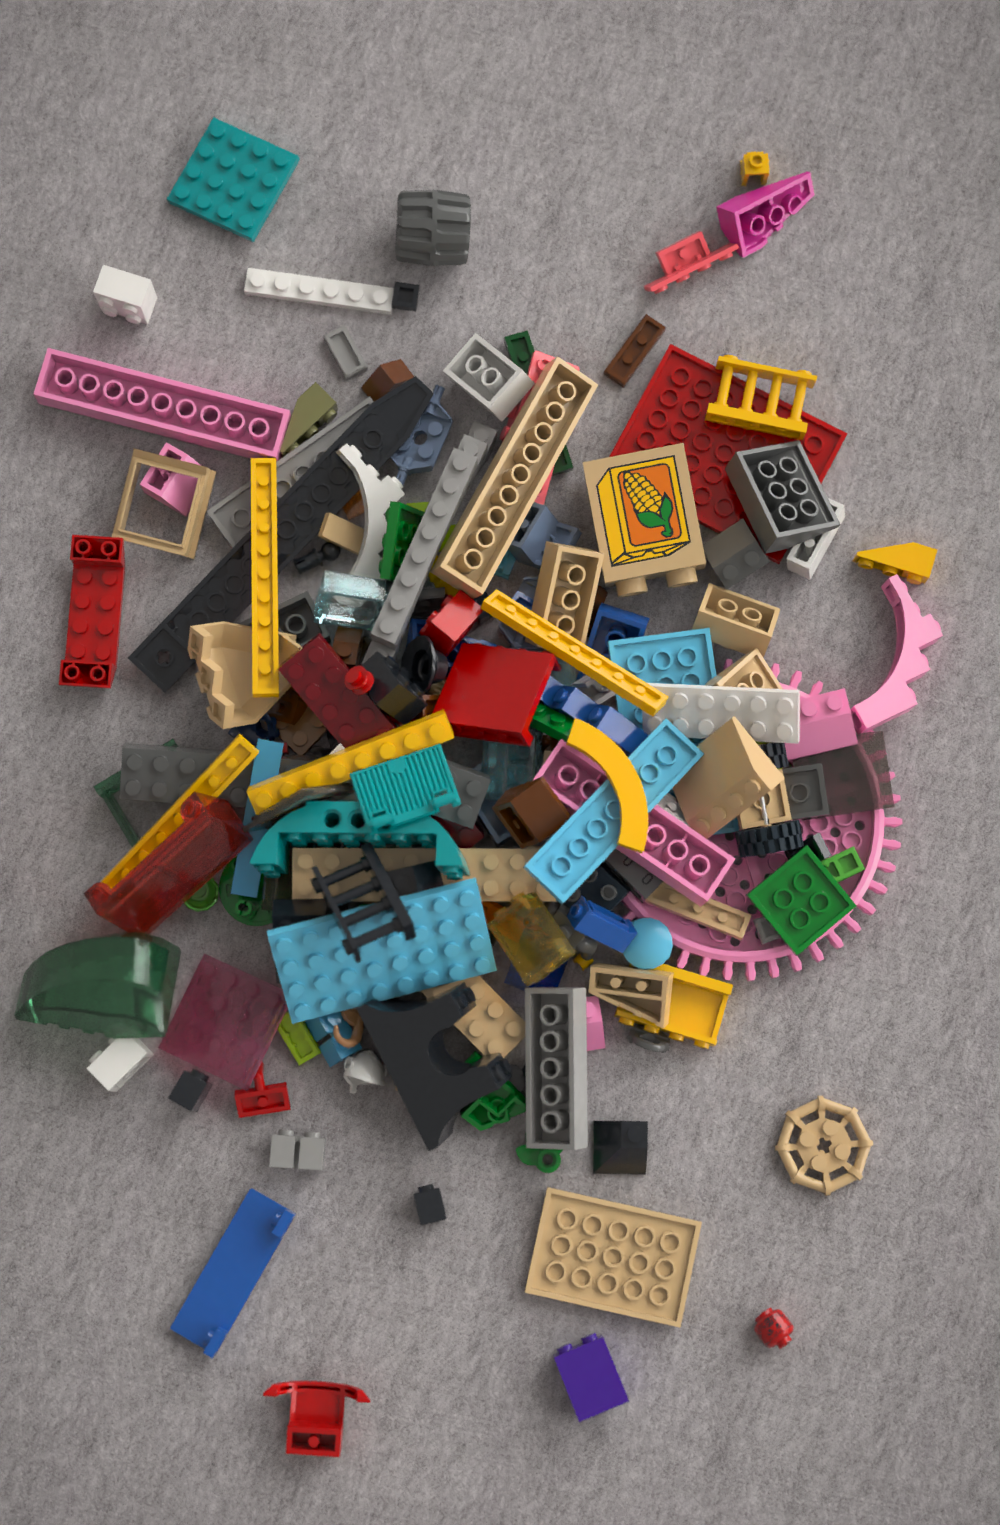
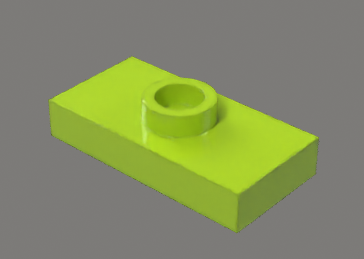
M289 1011L273 1020L274 1025L298 1065L321 1053L319 1044L314 1040L305 1021L292 1024Z

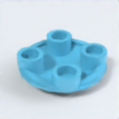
M639 918L632 922L638 934L623 952L626 960L634 967L641 969H654L662 965L670 958L673 947L672 936L668 928L662 922L653 918Z

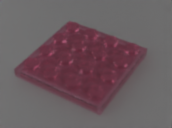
M204 953L158 1048L248 1091L288 1008L283 990Z

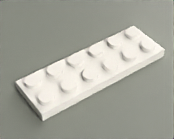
M647 683L668 696L666 704L653 717L642 711L643 731L648 735L666 718L687 738L706 739L735 716L754 741L798 744L800 741V690Z

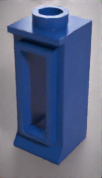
M581 896L572 905L567 915L574 930L621 953L625 951L638 934L630 919H624L589 900L586 901L584 896Z

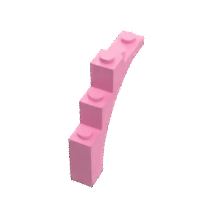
M898 574L888 578L881 586L893 608L896 620L897 639L894 660L885 681L876 693L850 709L854 728L858 736L909 712L918 704L914 691L907 684L922 678L930 670L928 660L920 650L935 644L943 636L939 623L933 619L931 614L924 617L920 615L918 605L912 601L906 584L900 580Z

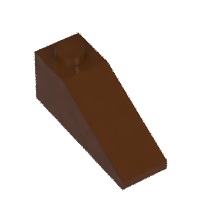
M341 614L332 648L349 669L359 666L367 615Z

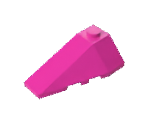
M807 171L741 194L716 207L720 228L730 243L738 244L739 249L736 251L740 257L744 258L763 248L768 243L767 238L774 231L778 232L783 227L782 223L791 214L795 215L814 196L811 173Z

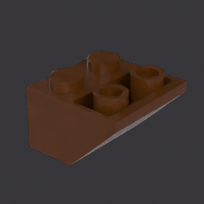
M543 776L506 790L492 807L521 849L542 842L571 818L570 813Z

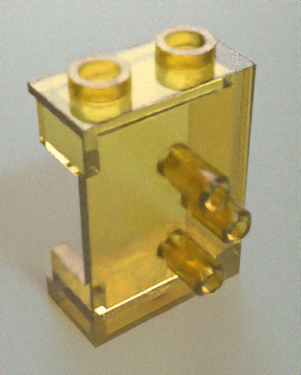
M521 892L510 900L512 904L508 908L505 906L493 914L494 919L487 926L526 986H529L544 979L576 954V952L537 893L532 892L525 895L524 892Z

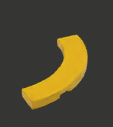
M575 718L566 745L584 753L604 770L618 797L620 805V831L617 845L642 854L647 840L648 808L639 776L628 757L613 740L592 725Z

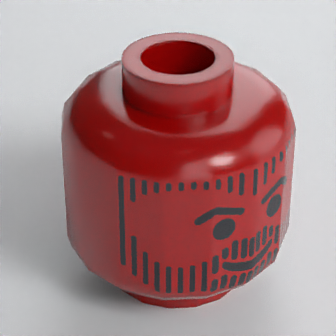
M770 1307L755 1319L757 1324L754 1327V1331L767 1348L777 1346L779 1349H782L792 1341L790 1335L794 1330V1326L782 1310H773Z

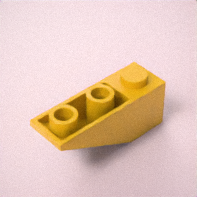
M911 542L859 551L854 556L852 562L858 563V566L864 569L871 570L875 568L882 570V573L886 576L892 577L898 574V576L906 578L907 582L920 585L921 583L925 584L930 577L937 549Z

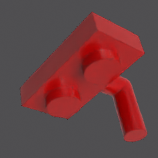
M260 1060L255 1061L253 1064L255 1087L234 1091L238 1117L243 1118L291 1110L287 1082L265 1085L264 1063Z

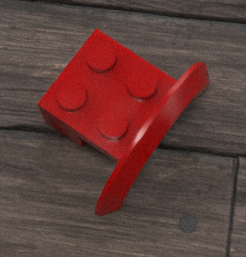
M325 1381L278 1382L270 1386L263 1393V1396L270 1397L291 1393L286 1454L340 1457L343 1440L345 1396L357 1402L370 1403V1398L358 1387Z

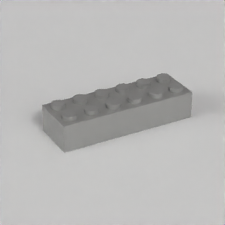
M586 987L525 988L526 1148L560 1150L588 1147Z

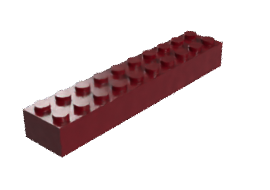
M318 633L279 665V672L344 748L398 728L387 713L375 704L368 692L363 695H356L352 690L346 688L344 679L350 669L321 633ZM429 815L445 829L458 848H471L484 838V831L477 822H475L473 829L435 815Z

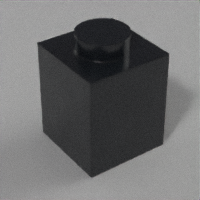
M433 1184L418 1187L419 1192L413 1195L420 1225L446 1220L447 1217L440 1187L434 1188Z

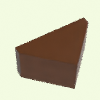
M398 359L379 365L362 385L361 389L367 397L370 396L373 401H376L415 376L404 362Z

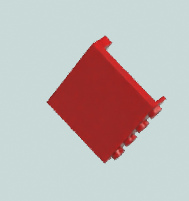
M462 643L432 714L444 709L454 736L530 747L533 737L528 730L551 672H561L562 668L554 654L547 651L534 652L523 648L509 649L499 645L493 647L480 643Z

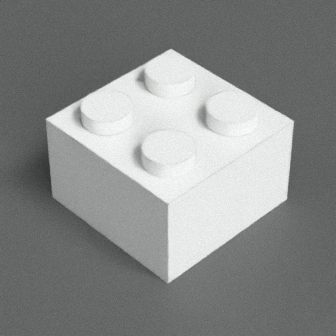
M106 265L102 266L93 291L102 312L111 317H116L117 315L125 317L127 321L133 324H140V322L148 324L157 300L151 279Z
M126 1030L122 1033L118 1031L108 1041L110 1046L103 1052L101 1050L97 1051L89 1059L91 1064L87 1069L108 1091L117 1092L154 1056L134 1033Z

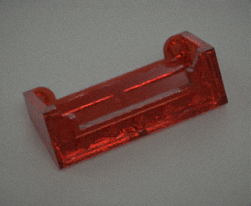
M194 791L181 805L180 813L184 820L182 825L112 889L106 883L98 882L93 884L84 893L96 914L136 938L145 939L254 840L227 800Z

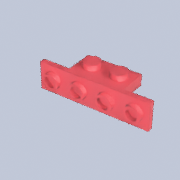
M698 231L656 252L665 276L645 285L644 289L645 291H654L655 294L660 293L668 288L667 284L676 281V283L682 282L690 277L689 273L695 270L698 272L704 271L712 266L711 262L717 259L723 261L732 257V252L739 249L738 244L728 243L710 252L702 231Z

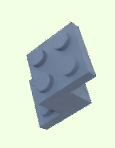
M534 502L508 550L519 563L540 569L546 541L575 546L582 532L579 528L558 522L547 506Z

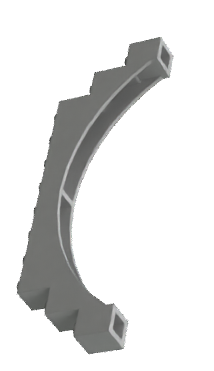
M474 421L469 434L463 435L458 449L453 448L372 629V641L362 665L377 651L385 657L389 655L396 660L410 618L437 553L470 486L490 457L497 441V430Z

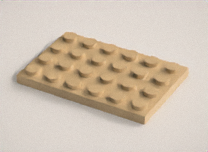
M547 1187L525 1293L681 1328L702 1222Z

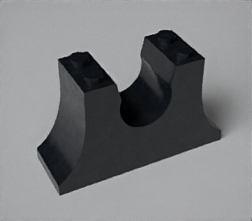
M465 982L426 999L399 1000L390 998L383 1001L372 999L356 1008L428 1151L439 1147L453 1133L455 1120L463 1107L500 1089L512 1077L511 1066L508 1060L502 1057L501 1053L484 1055L475 1062L464 1063L451 1057L444 1046L443 1035L445 1029L453 1026L476 1006L474 992L470 987L466 986Z

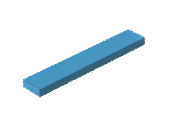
M258 739L256 748L259 750V754L254 758L250 786L279 774L284 743ZM249 797L247 798L231 894L257 898L261 872H258L250 864V860L257 845L269 830L272 810L256 816Z

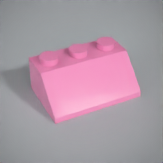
M845 688L800 699V741L798 744L785 743L788 761L858 744Z

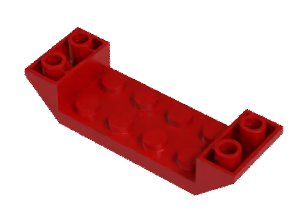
M72 535L70 560L73 563L66 653L65 660H61L59 686L111 689L117 669L125 580L124 539L119 537Z

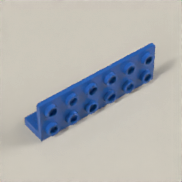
M249 1189L170 1329L205 1349L203 1353L213 1358L296 1213L257 1190Z

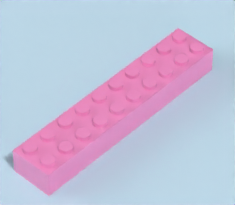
M47 348L33 394L41 405L250 459L276 458V462L281 459L280 448L291 419L290 410L51 348Z

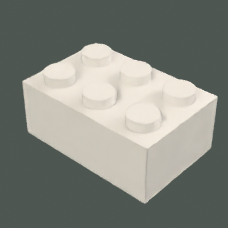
M477 333L470 338L443 370L456 385L500 421H503L535 384L520 367Z

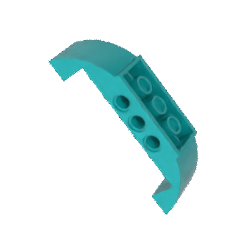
M306 801L305 807L289 813L266 832L250 860V864L258 872L264 874V877L279 878L280 874H288L290 843L294 847H307L308 843H318L319 847L326 848L333 847L334 843L344 844V847L357 848L359 844H367L371 842L373 848H384L386 844H396L398 848H411L412 844H422L423 848H436L435 866L444 876H447V879L462 880L463 876H470L466 860L457 844L433 818L426 816L393 828L391 826L386 828L388 825L377 828L378 833L369 835L366 824L361 827L365 821L358 801ZM383 813V814L374 816L373 818L378 817V816H381V815H384V814H386V813Z

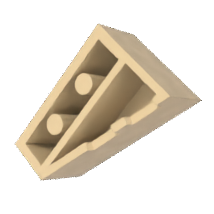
M595 963L590 969L588 993L617 1007L620 1006L664 1029L669 1024L674 972Z

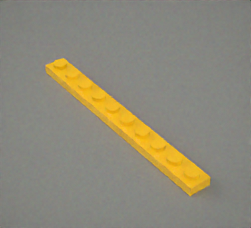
M251 458L253 698L279 697L276 458Z

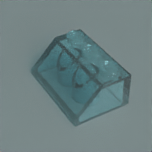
M529 726L528 730L533 737L530 747L483 741L481 772L490 775L491 778L484 799L497 802L506 790L534 779L541 766L543 732Z

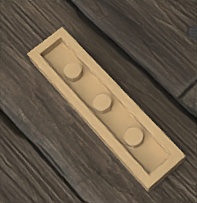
M664 881L645 900V903L741 941L752 916L713 899H709L700 907Z

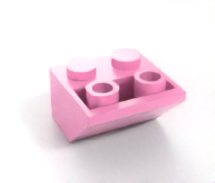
M167 442L158 454L200 465L188 454ZM151 466L141 481L140 486L145 494L187 517L190 512L198 478Z

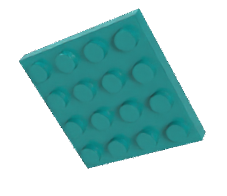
M213 117L167 197V201L173 206L254 243L300 159L298 155Z

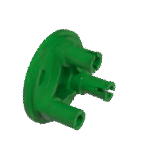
M236 855L224 868L219 881V895L225 910L235 920L246 925L265 926L272 924L274 899H292L291 867L289 866L288 874H280L279 878L264 877V874L261 873L257 898L231 894L237 860Z

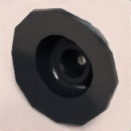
M417 636L407 645L402 656L401 668L404 666L414 677L411 680L412 683H416L426 693L431 684L443 681L447 674L448 661L444 653L434 648L433 642L428 636Z

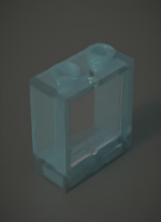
M325 571L315 600L314 622L372 631L389 594V591H386V580Z

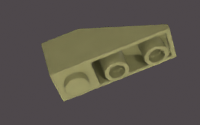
M316 382L297 399L280 448L282 458L307 439L317 434L319 428L325 422L327 424L330 423L337 415V402Z

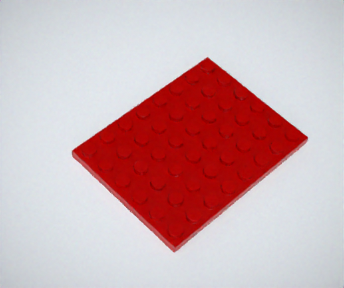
M670 344L609 457L684 443L698 523L720 534L739 520L744 519L758 540L725 471V467L736 452L798 441L799 439L705 420L709 403L714 404V402H717L723 370L715 369L716 366ZM733 375L726 404H728V407L738 409L742 405L746 382ZM755 387L751 409L753 412L763 414L766 412L769 393ZM778 399L776 414L780 418L787 419L791 416L792 405ZM802 411L800 419L802 422L808 423L806 434L803 440H800V443L822 484L848 433ZM787 549L766 554L771 561L780 564Z

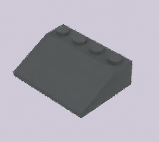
M800 440L736 452L725 467V471L764 553L788 549L841 525Z

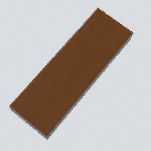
M646 314L604 370L603 375L624 388L666 331V327Z

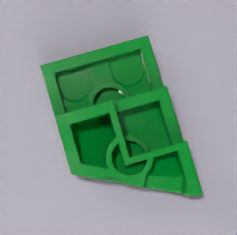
M474 1051L464 1063L475 1062L483 1056ZM508 1080L500 1089L463 1107L460 1116L479 1131L491 1128L497 1123L502 1124L510 1121L511 1117L525 1113L526 1098Z

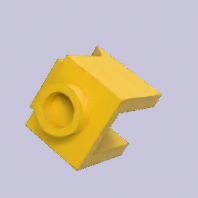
M763 151L746 152V154H743V158L740 160L741 186H747L749 175H760L761 185H766L769 176L768 153Z

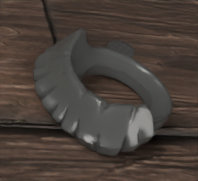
M639 1025L633 1026L629 1030L627 1038L630 1043L634 1042L636 1045L650 1051L661 1053L669 1051V1046L671 1045L670 1038L663 1032L659 1031L658 1034L650 1033L643 1030L644 1026Z

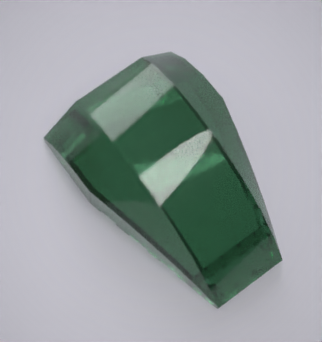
M125 931L63 944L44 953L25 971L14 1016L16 1020L42 1025L51 1023L67 1030L72 1027L82 1029L83 1033L93 1035L95 1032L103 1033L105 1037L114 1039L166 1037L181 950L178 946L164 938L142 932Z

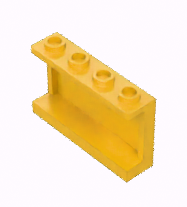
M662 964L652 970L674 972L669 1024L664 1029L620 1006L616 1008L614 1017L619 1018L618 1022L633 1027L634 1023L644 1025L643 1030L658 1034L660 1030L669 1033L668 1038L683 1042L684 1038L693 1040L694 1046L709 1049V1046L714 1047L717 1043V1035L733 985Z

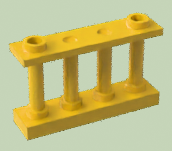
M733 355L718 357L715 369L723 370L717 402H714V404L709 403L705 420L803 440L808 423L802 422L800 417L806 387L813 389L817 376L811 375V372L806 370H798L796 372L738 360ZM733 372L747 375L742 405L738 409L728 407V404H726ZM757 377L772 380L766 412L763 414L753 412L751 409ZM782 383L797 385L791 416L787 419L780 418L776 414Z

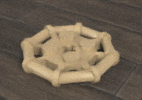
M817 1096V1099L792 1111L788 1110L785 1113L786 1119L778 1143L775 1145V1151H778L791 1178V1183L803 1185L828 1196L831 1195V1192L856 1180L860 1181L863 1178L862 1172L870 1147L873 1146V1140H870L855 1107L850 1108L825 1099L823 1096ZM825 1110L842 1115L843 1117L839 1123L825 1118ZM817 1111L818 1118L807 1124H804L800 1119ZM849 1122L859 1140H850L844 1128ZM795 1125L800 1128L796 1144H788ZM820 1138L830 1142L828 1146L829 1151L826 1153L823 1150L817 1149V1146L820 1144ZM851 1147H859L854 1165L852 1166L847 1163ZM796 1150L803 1165L797 1168L789 1151ZM840 1167H843L848 1172L830 1180L829 1173ZM808 1168L822 1173V1181L804 1174Z

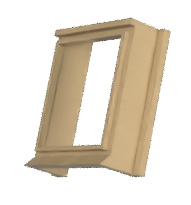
M133 448L112 537L123 538L124 541L195 559L217 471L205 466ZM141 464L198 478L181 545L125 530Z

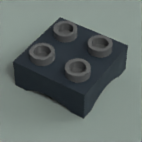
M601 863L564 903L571 908L581 896H584L586 901L589 900L612 911L631 889Z

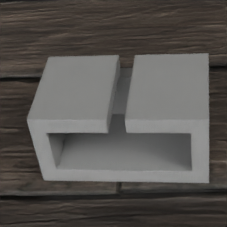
M279 1130L278 1135H272L269 1167L324 1170L326 1138H320V1133L305 1132L304 1137L294 1136V1131Z

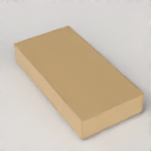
M325 513L318 537L358 555L361 549L364 529L332 513Z

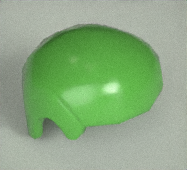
M203 872L189 874L181 883L180 898L188 909L196 912L207 911L218 900V884L209 874Z

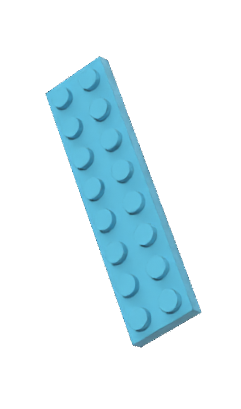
M666 718L628 757L642 783L648 813L704 755L700 749ZM608 779L523 867L561 904L574 893L618 846L620 805L618 797Z

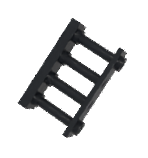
M371 842L361 846L363 857L360 858L359 862L322 877L316 865L312 867L314 878L310 879L316 894L322 893L344 937L341 943L346 954H352L356 963L361 962L359 947L393 932H397V934L402 932L406 941L416 937L413 921ZM362 871L366 873L371 872L373 877L370 878L369 882L332 897L328 886ZM373 891L376 893L380 891L383 895L380 898V902L345 917H342L338 906ZM386 911L388 913L391 911L393 915L391 922L355 938L352 937L348 929L349 926Z

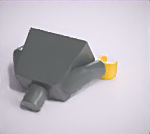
M547 901L538 908L534 907L526 919L538 925L544 920L543 930L567 952H581L573 959V962H577L582 971L594 962L592 957L597 949V942L595 939L574 930L567 917L570 908L565 903L561 904L559 902L556 905L552 901Z

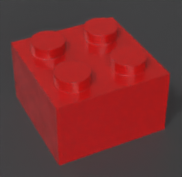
M460 589L454 597L451 594L448 595L441 604V608L438 611L435 610L429 616L426 624L418 634L420 636H428L433 642L434 648L444 653L447 657L469 633L483 610L478 603Z

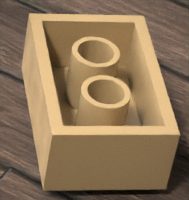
M709 583L692 630L710 628L711 642L743 654H747L757 648L762 657H764L773 635L780 608Z

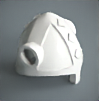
M364 1049L353 1057L348 1056L345 1059L344 1079L350 1084V1093L355 1094L358 1085L377 1084L385 1086L387 1068L381 1064L373 1051Z

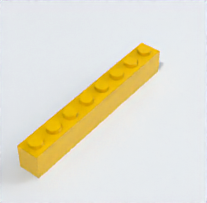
M443 709L251 785L247 789V794L256 816L347 781L351 779L350 773L454 738V733Z

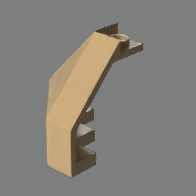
M225 621L190 626L188 653L190 659H195L199 672L195 675L201 694L206 693L210 704L206 708L208 716L222 729L257 723L291 687L289 682L279 672V697L253 698L251 626ZM278 632L279 665L302 647L296 643L297 635Z

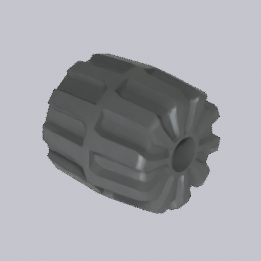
M403 190L399 192L396 215V260L427 266L466 264L469 254L471 200L469 195L442 190Z

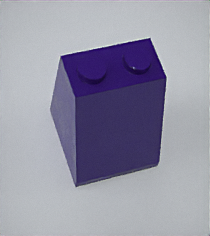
M596 1333L582 1337V1343L573 1347L571 1343L558 1347L556 1349L557 1353L553 1355L579 1422L629 1402L602 1335L597 1336Z

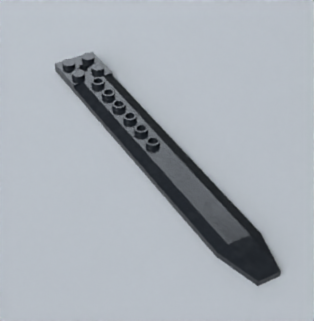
M416 376L374 401L278 500V575L319 533L325 513L336 515L360 490L353 471L336 451L346 443L349 446L354 445L362 454L360 459L366 466L370 464L378 471L409 439L434 394ZM251 530L128 657L164 693L196 662L195 659H190L188 653L190 626L222 621L233 623L252 603ZM160 651L171 653L169 655L171 661L168 664L166 662L162 664L158 662L160 657L157 654Z

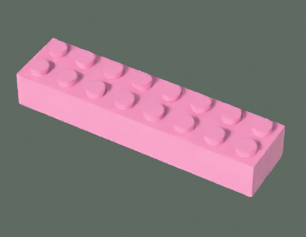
M562 739L534 777V779L542 776L545 778L571 816L608 779L604 770L596 762L577 749L566 745V742ZM658 805L648 813V832L644 852L641 854L619 845L616 847L621 853L700 907L710 899L735 860L734 857Z

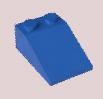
M601 603L587 646L609 659L607 642L644 636L650 618ZM579 671L576 680H579L586 674Z

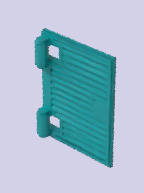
M441 744L349 774L369 835L378 833L377 828L388 824L393 828L440 812L439 807L451 803L452 807L461 804ZM386 813V814H384V815H381V816H378V817L373 818L374 816H377V815Z

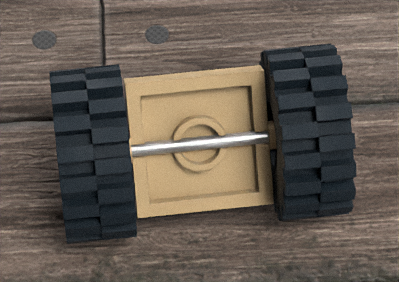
M773 742L758 745L777 769L789 766L785 743ZM778 769L779 772L783 775L782 769ZM784 779L770 792L737 816L740 831H735L739 858L776 853L804 846L799 820L789 821L792 818Z

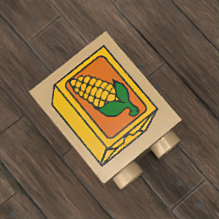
M684 443L582 462L598 550L604 554L602 571L605 587L616 586L617 595L621 598L648 592L646 580L666 577L668 588L697 583L696 571L705 569L706 560Z

